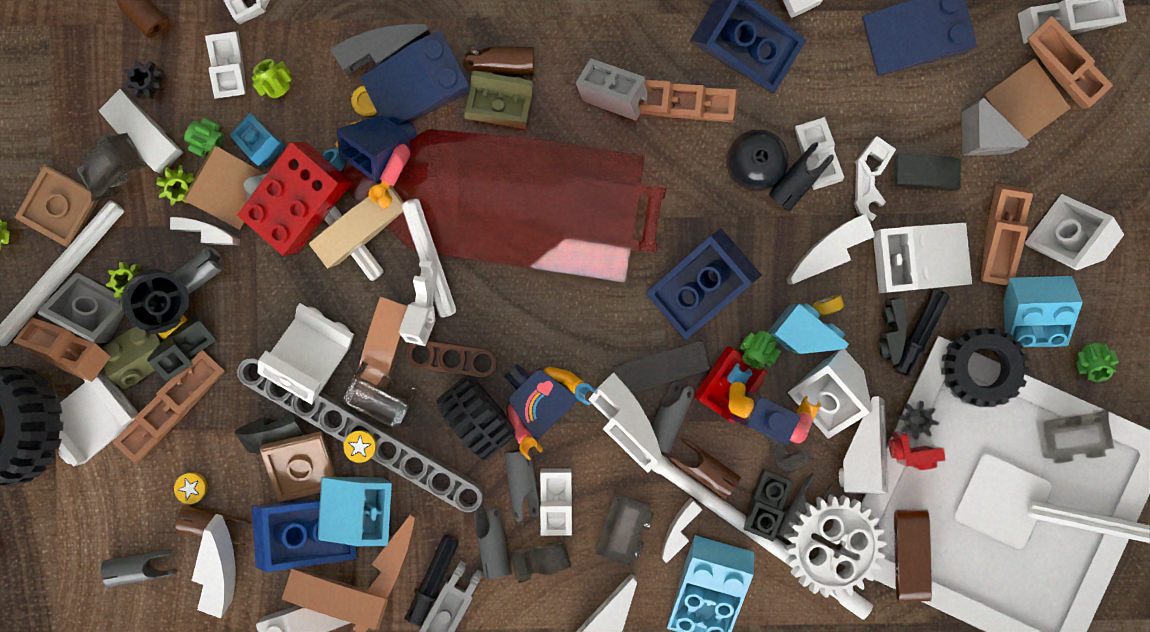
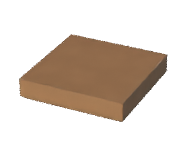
M1035 58L981 96L1027 140L1071 109Z
M213 145L184 195L183 200L240 230L244 221L237 214L247 202L244 182L250 177L266 173Z
M44 164L14 218L68 248L81 233L102 195L53 167Z
M322 431L263 444L260 447V452L278 503L318 494L321 488V477H337Z

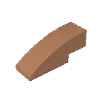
M1053 16L1049 17L1027 38L1045 67L1082 110L1090 108L1113 86L1094 66L1093 63L1096 61Z
M996 183L984 244L981 280L983 282L1008 285L1009 278L1016 277L1028 231L1026 220L1033 193L1027 188Z
M385 297L379 298L354 385L383 395L385 394L403 342L399 329L408 305Z
M32 317L13 341L14 344L40 359L90 382H93L111 357L96 343L76 337L68 329Z
M291 569L282 596V600L374 630H379L388 602L387 598L301 569Z

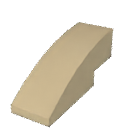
M391 185L388 192L392 197V202L387 208L383 209L378 204V201L374 204L368 196L309 243L327 269L340 264L357 248L369 242L403 213L401 206L404 201Z

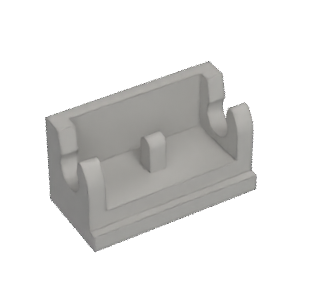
M590 58L576 81L583 102L635 121L640 115L639 100H647L646 79L644 76Z

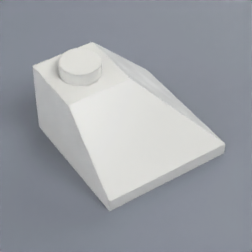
M1061 194L1026 240L1025 244L1075 270H1079L1106 260L1122 239L1124 233L1113 216Z
M845 349L838 350L827 357L788 391V394L799 406L805 396H808L807 401L812 405H816L818 401L821 403V407L813 422L828 439L872 411L864 370Z

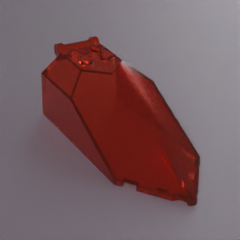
M428 129L421 132L414 140L410 141V159L406 162L396 183L392 186L404 202L410 199H418L420 201L438 255L618 284L625 283L630 250L657 253L658 244L655 243L661 200L665 199L667 190L657 186L641 185L644 155L549 140ZM353 165L340 171L352 181L347 191L359 203L369 196L368 192L372 186L380 185L382 180L372 181ZM639 196L649 197L642 241L632 240ZM403 212L386 228L395 234L409 250L417 251Z

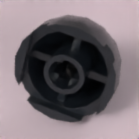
M752 129L740 134L732 142L726 155V168L730 178L739 186L748 191H764L774 187L785 175L788 168V151L784 142L776 134L767 130Z
M156 268L142 270L133 275L125 284L121 295L122 308L128 320L137 328L152 334L167 332L178 326L181 322L180 318L185 311L187 312L189 307V293L184 283L172 273Z

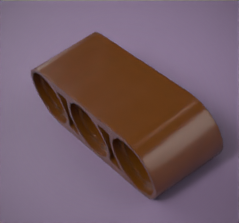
M428 340L426 347L429 349L430 357L425 363H421L415 358L414 352L420 345L412 343L406 352L408 362L413 367L474 377H487L493 374L498 367L496 354L484 348ZM449 350H456L461 356L460 364L457 367H450L446 364L445 355ZM480 354L488 355L492 361V366L487 372L480 371L475 365L476 358Z
M927 509L895 510L894 551L897 601H931L932 577L929 512Z

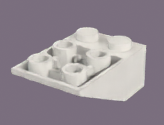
M966 223L910 226L874 231L875 237H873L879 293L972 284Z

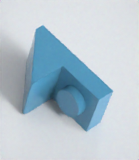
M251 113L229 135L258 166L260 164L264 167L268 166L285 146L281 140Z

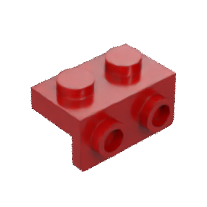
M727 346L694 394V398L731 423H734L735 421L730 419L732 415L729 409L731 383L728 381L727 376L737 363L743 372L749 368L752 371V375L745 383L747 392L754 394L761 387L768 372L764 369L758 370L750 367L743 361L741 353Z
M900 431L892 432L893 439L888 440L891 458H896L897 463L906 467L913 466V468H918V470L937 468V462L946 461L943 447L931 444L910 448L907 433Z

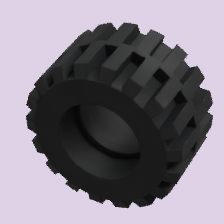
M978 328L959 334L955 337L954 342L948 344L946 347L948 351L942 356L941 360L944 362V368H941V375H945L946 380L944 383L946 387H950L952 390L951 394L955 398H960L961 402L969 405L996 407V405L1009 403L1010 398H1016L1020 394L1019 388L1025 387L1027 381L1024 380V375L1029 374V367H1025V361L1029 359L1027 353L1022 354L1020 350L1023 348L1022 344L1019 341L1015 342L1013 340L1014 336L1010 333H1003L1001 329ZM989 349L999 359L1000 374L997 380L990 386L977 385L968 373L969 359L976 350Z
M467 375L436 399L438 409L450 428L471 452L483 460H488L516 436L513 425L497 403L475 379Z

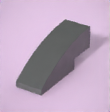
M425 24L385 26L346 39L332 47L330 51L343 71L349 76L373 59L377 65L381 64L407 46L431 33Z

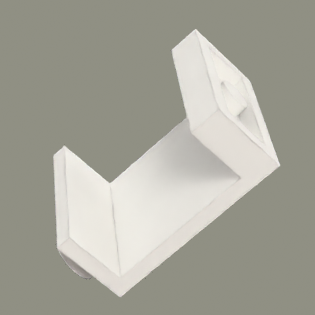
M299 303L296 308L295 319L273 350L270 353L265 351L259 359L257 373L312 404L351 348L354 334L342 323H334L325 318L316 308L306 307Z
M103 369L93 382L83 379L85 383L60 403L63 412L60 414V421L63 422V431H60L59 438L62 441L58 454L66 463L72 464L73 467L86 463L118 437L135 420L134 417L138 414L137 410L114 382L107 378Z

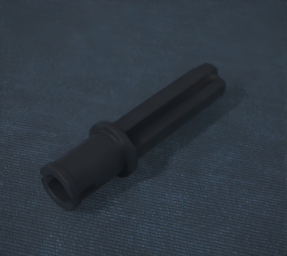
M937 288L932 291L908 340H905L900 362L892 367L894 371L906 377H911V373L921 354H925L927 351L924 347L949 300L947 292Z
M448 535L443 536L419 589H414L416 595L404 617L409 623L422 627L432 602L437 600L435 594L457 549V539Z

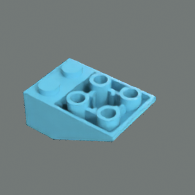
M694 535L685 560L667 629L676 632H732L754 575V552Z

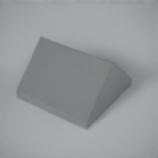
M985 98L971 104L961 112L962 156L1007 155L1026 147L1030 143Z
M77 272L38 310V314L94 343H109L125 312L122 308L121 298L114 297L115 292Z

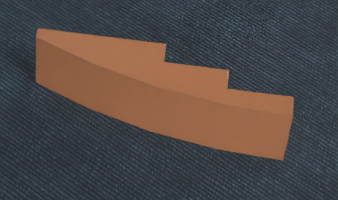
M646 80L647 100L640 99L638 103L640 114L736 122L739 91L737 89L706 88L704 85L673 84L671 81Z
M203 350L192 359L193 365L168 381L156 393L157 396L134 417L135 420L112 441L135 465L187 414L225 372Z
M413 511L388 542V546L384 547L372 563L381 573L368 588V592L387 599L389 598L401 575L412 545L419 515L417 512ZM356 624L353 630L356 632H366L368 628Z

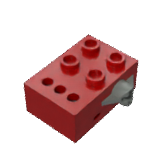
M291 142L267 174L250 177L245 180L244 188L247 192V202L237 216L282 256L296 254L300 252L351 185L352 181L307 142Z

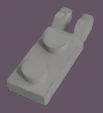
M460 560L451 579L446 581L419 632H455L473 599V592L483 572L477 569L473 573L467 590L458 587L455 584L459 577L463 575L467 564Z

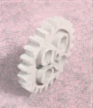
M829 494L828 502L826 503L822 498L817 497V507L805 503L807 513L804 515L797 511L796 515L800 521L798 523H788L794 529V533L784 535L785 538L792 542L791 545L783 547L785 552L792 554L785 561L789 566H795L791 570V574L795 577H800L798 582L804 587L809 585V590L814 594L820 589V593L828 598L832 590L837 598H841L842 589H844L849 595H853L854 585L863 590L864 584L862 580L864 578L871 581L874 580L870 573L871 569L881 570V567L875 561L876 559L885 558V555L879 552L878 548L885 546L886 542L877 538L884 533V529L875 526L879 518L874 515L869 516L871 509L866 506L861 507V502L856 499L850 502L848 497L842 495L838 502L834 495ZM829 519H833L834 524L831 530L824 532V523ZM860 532L859 541L851 545L850 540L853 534ZM816 533L835 544H840L845 549L857 553L858 558L853 559L835 548L828 547L823 542L811 538V534ZM815 547H819V555L815 559L809 560L810 551ZM846 560L845 569L840 573H836L837 565L841 561Z

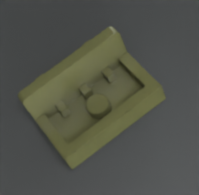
M472 71L471 87L465 108V119L526 130L532 102L533 82L520 77L512 78L496 75L491 72Z
M135 326L101 347L102 350L111 356L104 365L107 378L121 388L127 389L156 371L148 363L147 358L163 342V339L157 333H148Z

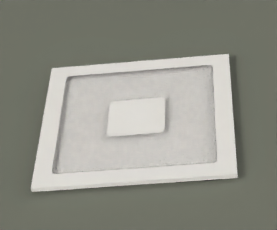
M937 336L907 404L916 408L917 402L923 401V409L935 408L936 410L931 416L933 420L939 422V425H932L930 427L931 437L926 436L923 432H919V438L915 440L912 438V430L903 433L908 435L910 448L931 444L943 447L946 461L937 462V468L918 470V468H913V466L906 467L897 463L896 458H891L889 444L887 445L888 493L865 494L861 502V507L866 506L871 509L869 516L874 515L879 518L875 526L884 529V533L877 538L886 542L885 546L878 548V551L884 554L885 558L876 559L875 561L881 567V570L871 569V575L874 580L896 589L894 511L927 509L930 517L931 601L921 602L985 632H1087L1129 538L1029 517V504L1031 501H1038L1137 522L1150 494V430L1027 375H1024V380L1027 381L1025 387H1020L1018 390L1020 394L1016 398H1010L1009 403L996 405V407H978L963 403L960 398H955L951 394L952 390L950 387H946L944 383L946 380L945 375H941V368H944V362L941 361L942 356L947 353L946 347L952 342ZM976 352L971 355L968 362V373L977 385L990 386L999 377L1000 363ZM905 408L903 410L902 415H905V413L907 412ZM919 411L917 416L911 417V422L916 424L917 429L919 424H924L925 418L920 417ZM899 419L894 432L900 431L905 426L904 420ZM860 532L853 534L850 540L851 545L859 541ZM841 546L839 551L853 559L858 558L857 553H853ZM846 560L841 561L840 564L846 566Z

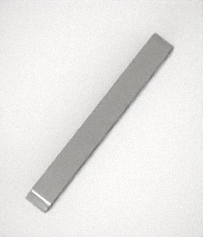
M260 358L246 359L239 365L237 376L244 385L342 442H345L347 436L355 432L358 426L365 427L374 436L377 443L376 452L371 459L464 512H472L481 505L484 498V490L478 482L323 392H320L315 399L314 409L307 411L303 408L300 397L289 391L284 396L279 395L275 389L276 384L261 375L258 380H253L250 377V366L253 363L258 365ZM332 410L338 411L342 416V423L339 427L333 426L328 420L329 413ZM388 441L395 445L396 454L394 457L389 458L382 453L381 447L384 442ZM411 457L419 458L422 461V472L414 473L409 469L408 461ZM438 473L448 475L450 486L447 488L438 487L435 483V475ZM462 490H474L477 494V501L473 504L465 503L461 497Z

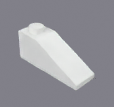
M879 396L872 397V411L862 418L843 460L844 468L839 470L840 486L844 487V492L849 494L888 493L885 400Z
M631 573L576 632H622L637 585L636 576Z
M297 605L263 616L256 623L258 632H329L350 622Z

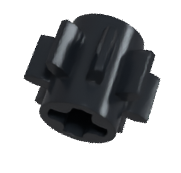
M135 60L134 67L130 70H124L128 74V81L124 83V86L135 88L133 96L139 99L142 97L143 92L148 98L154 99L153 93L158 89L164 90L160 85V79L165 74L160 71L154 72L156 64L148 61L144 67L141 62Z
M918 401L916 408H913L910 404H904L907 412L905 415H897V418L904 420L905 424L900 431L907 432L912 430V438L915 440L919 438V432H923L926 436L931 437L930 427L932 425H939V422L933 420L931 416L936 409H923V401ZM920 411V417L925 418L924 424H919L916 429V424L911 422V417L917 416Z

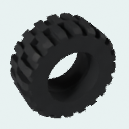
M0 366V406L5 418V433L0 445V486L25 484L32 481L34 477H39L47 469L45 465H50L56 456L54 451L59 449L62 441L59 438L60 431H63V422L60 421V414L63 412L61 404L55 400L58 397L52 387H47L49 382L42 375H38L35 370L21 366Z

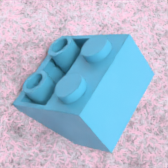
M1073 277L1009 278L1004 297V333L1013 335V340L1015 342L1019 341L1023 348L1068 346L1083 303Z
M807 303L804 305H789L768 331L790 353L805 354L846 349L849 343L842 339L845 333L832 323L829 325L822 323L818 319L820 313Z
M321 477L317 539L352 546H388L392 483L383 477Z

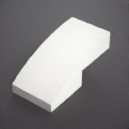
M238 31L205 36L211 63L209 73L214 99L246 94L244 63Z
M825 117L795 126L801 154L814 142H818V147L806 162V170H813L819 167L829 155H834L831 164L812 185L813 190L843 181L844 175L834 151L835 143Z
M170 217L171 230L201 232V243L209 245H240L238 237L222 228L192 219Z
M541 468V536L572 535L571 468Z
M692 497L677 513L666 533L661 549L662 559L666 563L689 542L682 530L702 511L701 507Z

